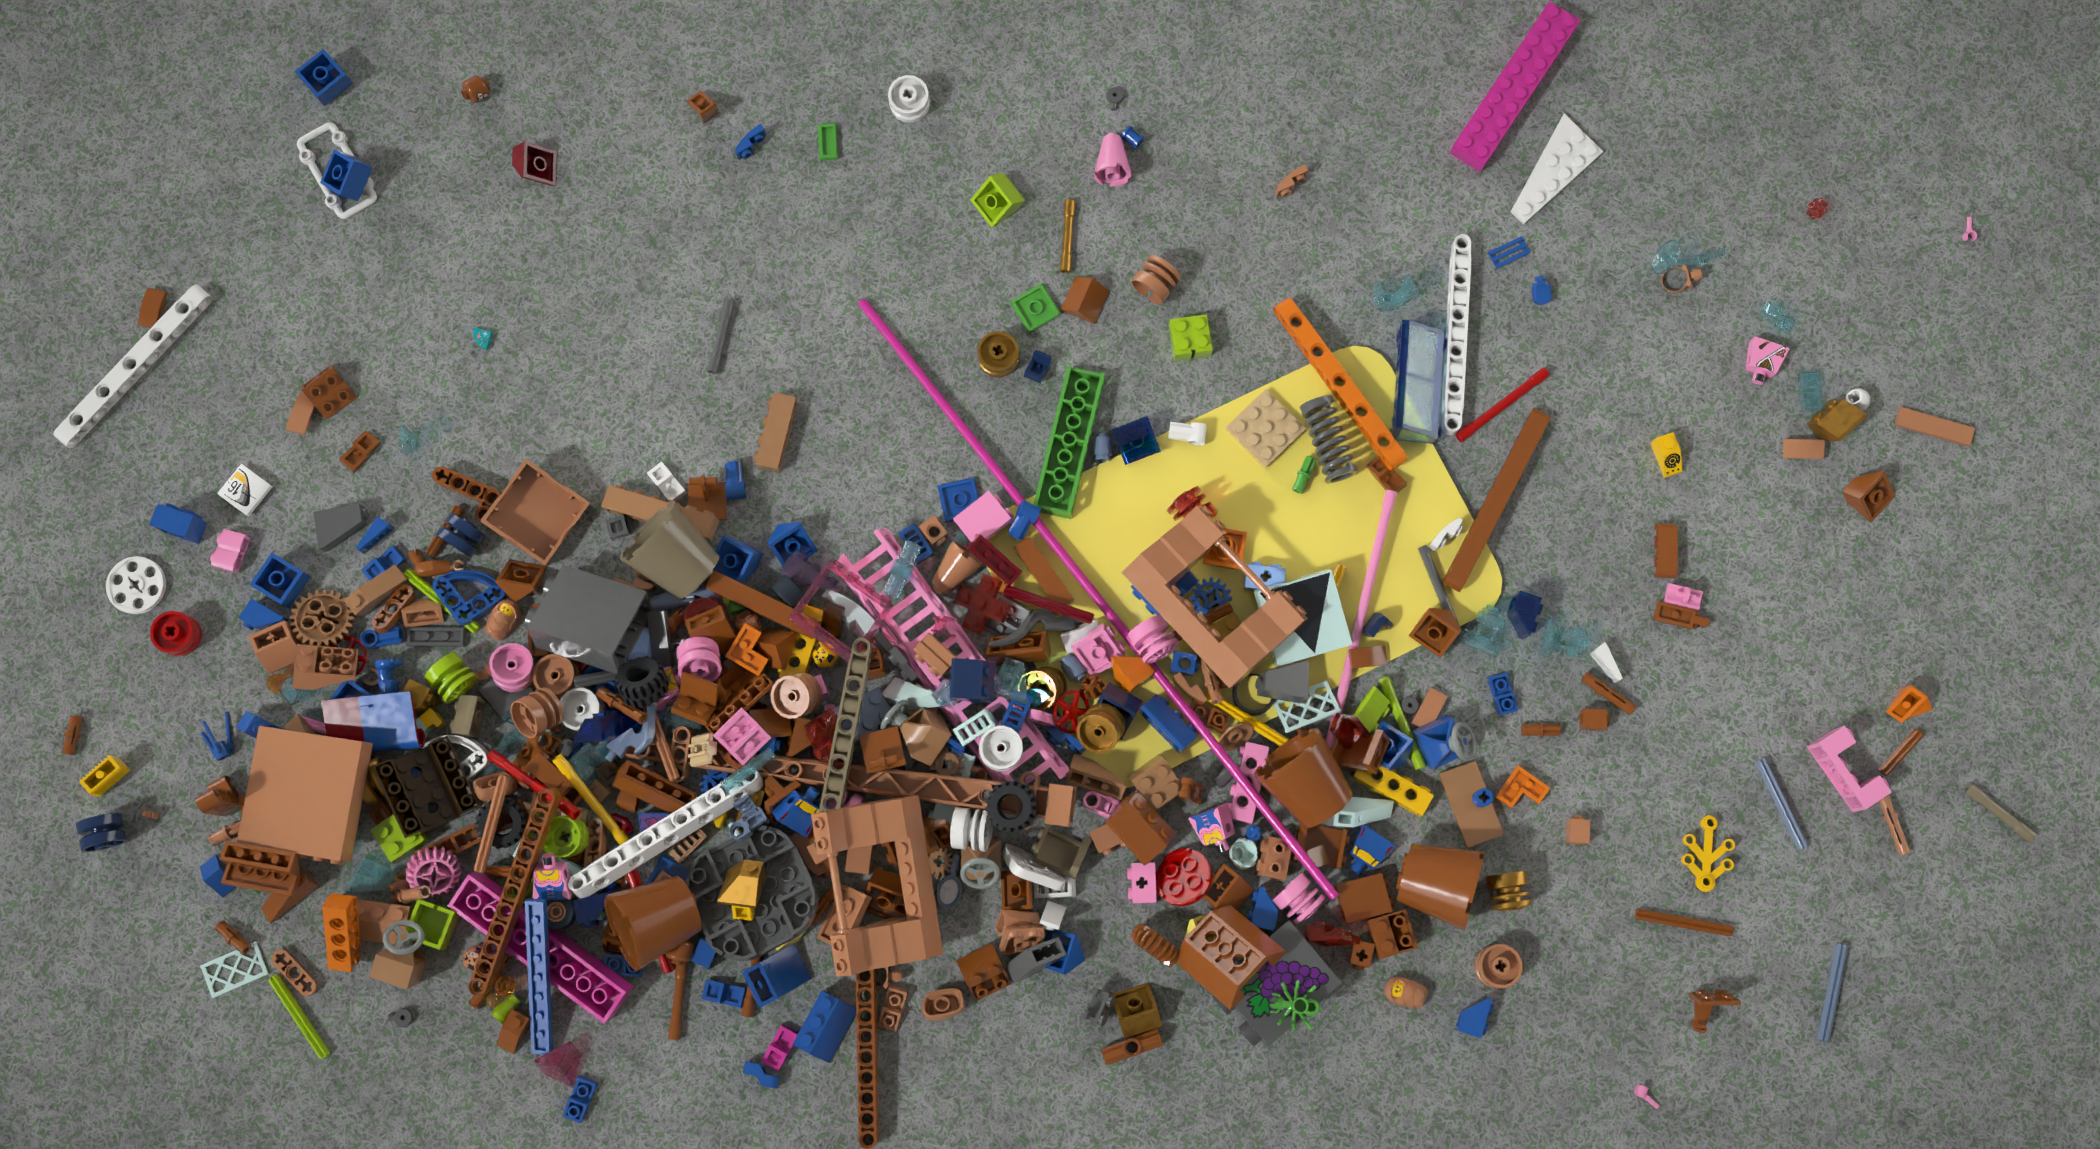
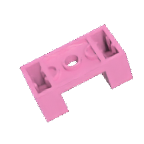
M1842 726L1829 731L1808 745L1807 748L1851 811L1856 812L1869 808L1890 794L1891 790L1889 789V783L1884 778H1881V776L1868 778L1858 784V779L1853 774H1850L1846 768V762L1841 757H1838V754L1856 743L1853 732L1849 728Z

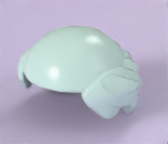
M1239 838L1231 845L1229 850L1230 859L1238 869H1248L1257 862L1258 851L1254 841L1247 838Z

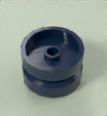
M450 512L445 521L454 530L451 531L446 527H440L435 535L472 558L477 549L468 541L472 540L477 544H482L487 536L466 519H461Z
M109 813L78 821L76 823L77 833L84 836L79 840L81 852L104 850L127 842L125 831L118 829L123 825L122 815L120 813Z

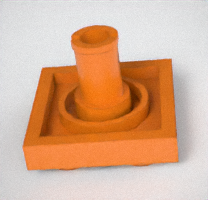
M1225 528L1224 530L1227 532L1224 536L1225 542L1243 560L1247 532ZM1214 546L1204 556L1203 564L1241 571L1219 546Z

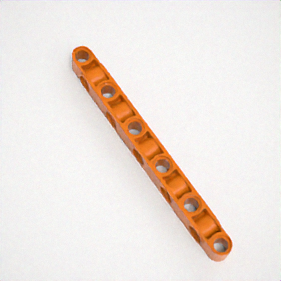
M1288 297L1274 306L1273 311L1276 317L1385 466L1392 471L1406 462L1408 458L1403 449L1295 302ZM1292 322H1299L1300 326L1295 327L1292 325ZM1320 351L1322 355L1316 356L1313 352ZM1340 380L1344 385L1338 386L1335 384V381ZM1362 410L1366 415L1360 416L1357 414V411ZM1379 441H1386L1388 446H1381Z

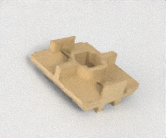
M713 732L696 735L691 738V744H688V748H691V754H688V758H690V765L692 767L712 764V756L716 755L717 742L713 741Z

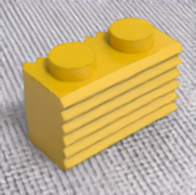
M107 755L104 761L98 763V766L89 771V774H86V777H83L82 780L80 779L79 782L90 795L100 797L126 775L130 769L121 758Z

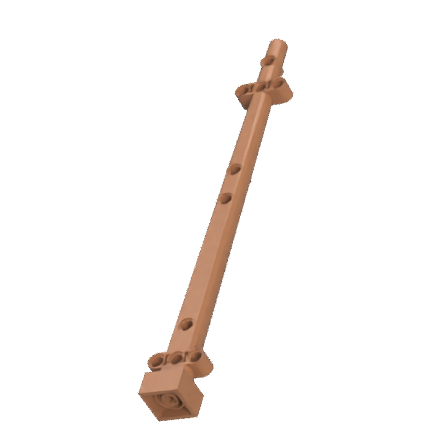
M681 726L676 728L673 733L672 743L667 742L677 770L680 769L682 771V777L672 781L674 783H684L690 777L692 766L690 765L688 754H691V748H688V744H691V738L695 736V731L690 727ZM684 730L688 733L686 740L681 738V733ZM612 736V738L608 740L607 744L613 741L618 736ZM652 741L645 755L642 753L635 755L634 747L628 748L624 755L626 758L663 763L655 741ZM680 750L685 752V757L682 760L678 757ZM716 752V755L712 756V764L694 768L738 774L748 767H753L762 778H768L772 775L776 780L790 782L797 780L803 784L824 786L829 761L755 753L752 756V760L736 771ZM835 762L837 770H841L845 763ZM795 764L799 767L797 775L792 773V767ZM851 764L846 790L892 797L919 795V801L985 810L987 803L984 798V792L986 790L993 791L996 785H1000L1003 782L899 769H887L867 774L865 765ZM1023 773L1020 778L1022 784H1026L1025 779L1028 775H1032L1035 778L1034 785L1029 786V788L1034 791V796L1038 800L1036 818L1045 819L1044 824L1072 826L1077 786L1049 783V787L1040 786V777L1037 773ZM1007 795L1001 803L1002 812L1015 814V818H1017L1023 810L1022 800L1017 795ZM1033 819V823L1027 826L1025 829L1031 828L1035 823V819Z

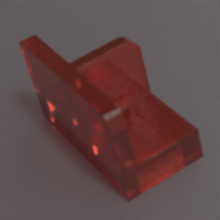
M1336 713L1330 727L1332 734L1346 749H1351L1353 743H1357L1360 737L1370 738L1371 735L1359 718L1352 715Z

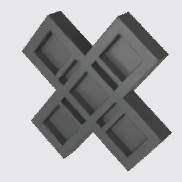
M877 632L872 636L875 640L873 644L879 651L883 649L882 652L885 654L883 656L884 660L890 666H897L900 669L898 673L905 681L907 679L913 681L918 677L908 665V660L896 646L890 644L881 632Z

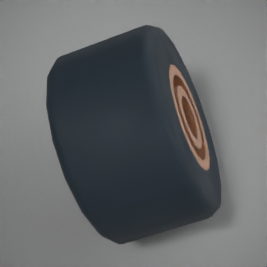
M782 575L771 586V590L783 603L796 610L808 599L806 594L785 575Z
M547 900L548 928L563 930L573 924L577 916V906L574 900Z

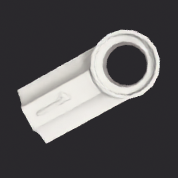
M1170 422L1168 439L1188 441L1189 444L1198 446L1205 445L1207 425L1197 422L1191 424Z

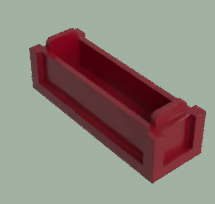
M975 534V539L969 546L966 545L964 549L974 554L999 576L1005 585L1011 586L1023 571L981 534Z

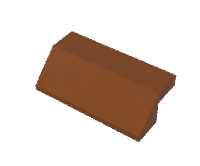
M231 841L225 842L219 859L227 863L221 880L222 884L295 897L301 879L297 853Z

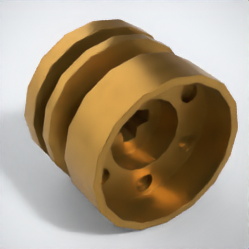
M1043 666L1026 673L1019 681L1018 691L1024 693V691L1031 688H1040L1048 691L1052 695L1049 699L1036 708L1032 703L1029 709L1043 711L1054 706L1057 699L1067 691V681L1057 668ZM1020 698L1022 703H1027L1026 700Z
M1527 871L1485 877L1487 890H1497V895L1489 897V901L1498 900L1499 904L1490 905L1491 910L1505 912L1523 909L1533 904L1532 900L1523 901L1522 896L1531 895L1530 891H1521L1522 886L1529 884Z

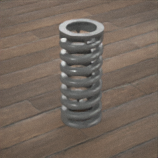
M1331 395L1312 399L1300 406L1302 416L1307 419L1305 425L1307 428H1310L1308 434L1314 438L1312 445L1317 447L1315 454L1320 457L1318 463L1324 466L1322 474L1327 476L1325 483L1328 484L1345 480L1358 473L1357 466L1349 462L1353 459L1352 454L1344 455L1334 460H1327L1334 455L1350 450L1349 445L1324 451L1330 446L1347 440L1345 435H1341L1328 441H1321L1326 437L1341 433L1343 427L1336 426L1323 432H1317L1321 428L1334 425L1340 421V417L1335 416L1314 423L1319 418H1324L1337 412L1336 407L1330 406L1334 401ZM1322 407H1326V408H1327V409L1321 410V411H1319V412H1317V413H1310V412H1312L1313 410L1318 409V408H1322ZM1346 463L1345 467L1330 470L1336 465Z

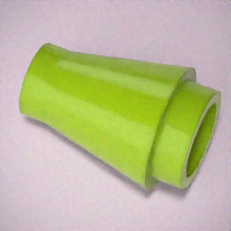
M511 994L510 997L493 1008L494 1011L491 1015L503 1025L511 1009H516L520 1001Z

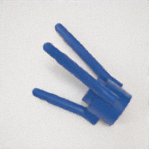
M225 712L227 744L224 741L217 743L206 721L202 722L208 737L204 732H201V736L217 761L230 757L232 755L231 750H234L229 713Z

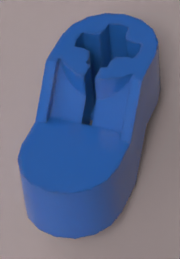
M745 1061L744 1074L756 1076L761 1086L779 1087L780 1076L767 1074L763 1064Z

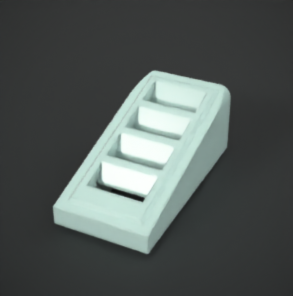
M986 708L954 728L953 731L962 746H965L983 735L987 730L997 726L998 723L991 711ZM982 716L986 717L990 725L987 726ZM976 720H978L983 728L982 730L979 729L978 725L975 722ZM969 724H971L976 734L973 735L968 726ZM961 729H965L969 736L968 739H966Z

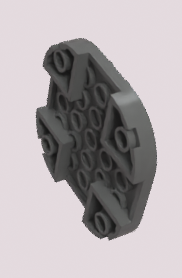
M758 826L751 831L753 835L742 842L735 841L732 838L711 850H705L693 861L688 878H686L685 884L690 892L693 893L697 902L696 906L707 943L715 952L731 960L749 961L757 959L795 939L809 928L817 913V888L799 849L789 836L772 827ZM743 860L764 862L767 874L759 902L754 911L753 921L733 919L732 905L717 903L728 869Z

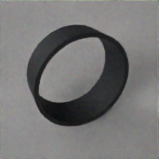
M1249 674L1248 676H1260V674ZM1239 684L1233 687L1232 698L1235 706L1251 716L1265 713L1273 704L1274 699L1271 698L1268 705L1260 710L1247 709L1239 702L1237 697Z

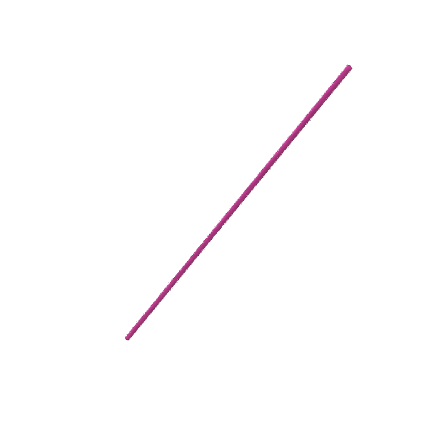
M865 298L860 300L858 305L1019 506L1025 500L1021 493ZM1038 516L1035 523L1032 524L1138 657H1143L1138 654L1142 646H1133L1128 638L1129 629ZM1155 662L1151 663L1150 665L1156 671L1153 674L1154 678L1331 900L1337 897L1339 893L1157 664Z

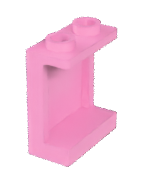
M988 491L954 517L953 520L970 542L975 539V534H981L986 540H989L1006 525L1012 524L1013 520L1011 518L1014 515L1008 508L1003 509L1001 506L1003 502L997 494L992 495Z

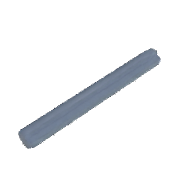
M1766 758L1758 760L1756 762L1757 767L1798 850L1807 848L1808 843Z
M1836 944L1817 1036V1039L1823 1042L1830 1041L1848 946L1843 944Z

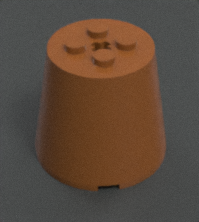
M1317 728L1310 729L1308 731L1309 734L1305 736L1303 733H1300L1283 743L1264 759L1267 763L1263 767L1261 765L1258 766L1254 773L1255 778L1305 828H1311L1324 823L1341 811L1353 795L1329 746Z
M1412 843L1409 853L1404 854L1402 868L1399 872L1396 889L1399 890L1397 901L1461 930H1465L1485 853Z
M679 876L606 895L607 898L604 899L605 910L614 937L619 936L623 945L620 947V950L629 965L636 971L699 933L702 928L696 899Z

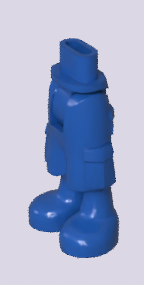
M395 658L374 661L380 680L378 681L380 693L399 692V679H393V670L403 664V659Z

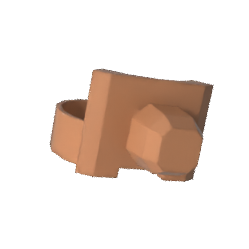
M1684 264L1682 268L1677 266L1670 267L1663 273L1661 283L1669 293H1681L1687 287L1693 291L1692 281L1701 280L1703 273L1701 269H1694L1692 272H1689V269ZM1674 269L1683 270L1687 275L1685 286L1678 291L1666 289L1663 283L1665 275Z
M890 966L884 967L887 978L885 983L877 989L882 987L888 989L889 980H892V982L901 981L902 972L899 970H892L890 972Z

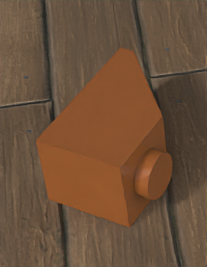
M511 1009L501 1027L497 1046L515 1054L530 1027V1016L518 1009Z

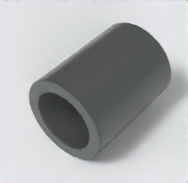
M1224 767L1212 778V781L1222 789L1233 776Z

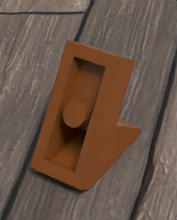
M701 90L686 101L704 124L718 114L717 105Z

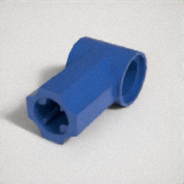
M730 461L725 463L727 481L725 483V493L727 500L747 498L744 490L746 485L745 481H743L742 462Z
M1023 500L1017 509L1016 517L1008 529V533L1017 540H1023L1030 525L1037 520L1041 508Z
M399 626L392 627L383 634L377 633L375 630H366L361 634L360 640L364 646L370 649H377L379 647L402 644L403 633ZM375 635V641L369 644V638Z

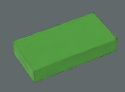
M818 124L820 161L838 160L837 124Z

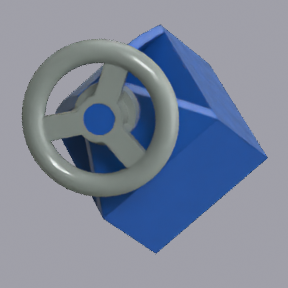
M1444 715L1412 731L1426 765L1433 770L1457 758L1463 761H1470L1475 755L1476 741L1471 728L1464 722L1455 723L1454 718L1448 715ZM1460 728L1466 731L1467 734L1465 736L1460 734ZM1470 741V752L1468 754L1467 746L1468 742Z

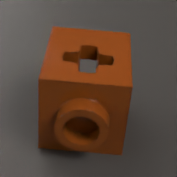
M1580 710L1579 730L1604 731L1609 727L1610 716L1607 715V710Z
M1356 939L1353 940L1348 963L1353 964L1352 968L1364 971V967L1370 968L1375 944ZM1362 950L1363 955H1365V959H1361V961H1359V957L1356 956V953H1360Z

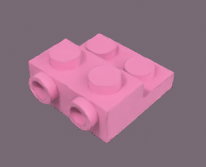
M1105 623L1088 631L1087 636L1071 645L1073 652L1088 673L1093 676L1112 667L1110 656H1125L1124 651H1126L1123 642L1121 640L1117 642L1114 638L1116 634L1111 626L1107 627Z

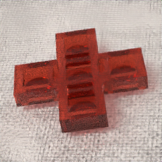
M983 574L977 591L960 585L953 603L968 609L961 627L980 635L988 617L1004 624L1011 605L996 599L1003 581Z

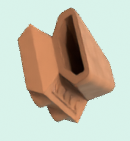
M1007 909L1000 911L995 925L997 934L1002 936L998 947L1000 953L1011 955L1023 952L1027 948L1042 943L1044 927L1040 924L1039 913Z

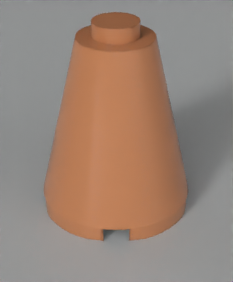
M953 540L932 580L934 585L932 588L940 595L942 593L947 594L978 570L982 562Z

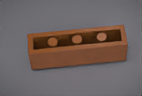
M629 760L619 768L612 785L671 814L697 797V793Z

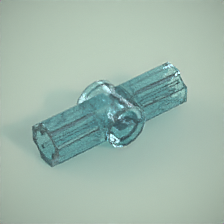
M905 541L898 558L894 560L891 566L890 576L882 594L891 599H899L905 583L909 581L913 573V565L921 550V546L912 541Z

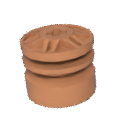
M1150 255L1147 258V262H1144L1142 265L1143 270H1138L1132 278L1131 284L1144 297L1149 290L1153 291L1149 300L1155 304L1162 305L1170 294L1168 289H1174L1181 276L1167 261L1158 256Z
M545 687L539 688L528 696H523L514 701L510 709L515 726L527 738H535L546 730L561 724L564 717L560 700L550 689Z

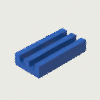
M1521 236L1489 251L1488 255L1496 269H1499L1530 254V250L1527 249V244L1523 242V237ZM1517 243H1520L1519 246L1494 257V254L1499 253ZM1523 249V252L1511 258H1508L1500 263L1497 262L1498 260Z

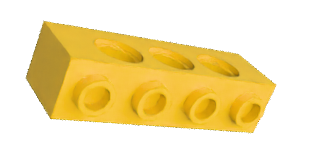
M802 604V608H798V611L821 623L813 639L797 633L786 670L778 669L777 674H780L779 678L794 673L808 672L813 657L812 652L817 645L821 632L822 609ZM800 640L806 641V646L803 649L796 648V644ZM793 659H800L798 667L793 668L790 666Z
M1380 765L1378 769L1381 774L1380 780H1374L1369 772L1355 770L1352 779L1385 798L1394 800V803L1419 817L1423 816L1434 796L1427 787L1413 784V780L1405 775L1402 777L1397 775L1395 769L1389 771ZM1390 780L1397 782V790L1390 789ZM1407 790H1412L1415 793L1414 800H1409L1406 797Z

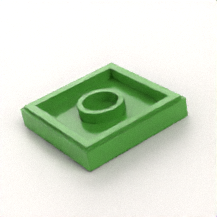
M1042 283L1010 301L1011 306L1029 334L1061 316L1060 311Z

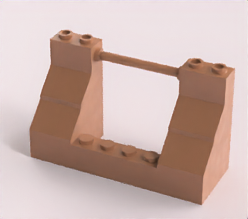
M1198 505L1176 526L1144 550L1121 573L1215 674L1231 688L1242 682L1308 618L1305 616L1307 614L1305 610L1292 602L1293 598L1286 591L1282 592L1281 590L1271 592L1263 581L1225 542L1224 536L1227 534L1224 530L1225 526L1219 520L1215 521L1211 517L1212 512L1206 506ZM1214 546H1219L1258 589L1267 596L1265 598L1267 602L1223 640L1220 639L1221 634L1215 628L1211 629L1206 624L1208 622L1202 614H1197L1193 610V604L1187 599L1184 600L1179 595L1181 592L1175 586Z
M919 795L873 800L811 814L817 855L826 854V857H829L840 929L837 930L838 934L830 936L836 977L852 976L867 970L925 960L943 954ZM895 841L906 916L888 918L850 930V928H847L836 858L838 852Z

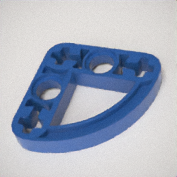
M453 571L436 578L433 582V590L457 623L463 626L472 623L492 610L500 601L506 598V593L496 584L494 578L478 571ZM475 581L489 588L468 602H465L451 583ZM439 584L445 585L448 592L446 595L441 588L439 589ZM493 592H500V597L494 596ZM486 596H488L489 599L491 598L492 603L489 604V601L486 598ZM451 597L458 598V603L454 606L447 603ZM478 601L486 603L483 609L475 608V604ZM469 607H472L475 614H473L472 611L470 612ZM461 613L467 614L468 618H467V619H464L463 617L461 618V615H460V614H461Z

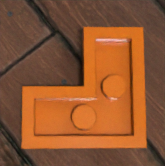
M744 623L725 657L760 676L769 661V658L753 649L762 632Z
M1517 765L1495 798L1510 809L1513 808L1522 794L1536 804H1540L1550 790V787Z

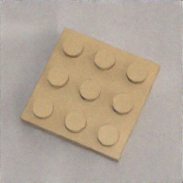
M1265 389L1225 427V430L1266 469L1306 428Z

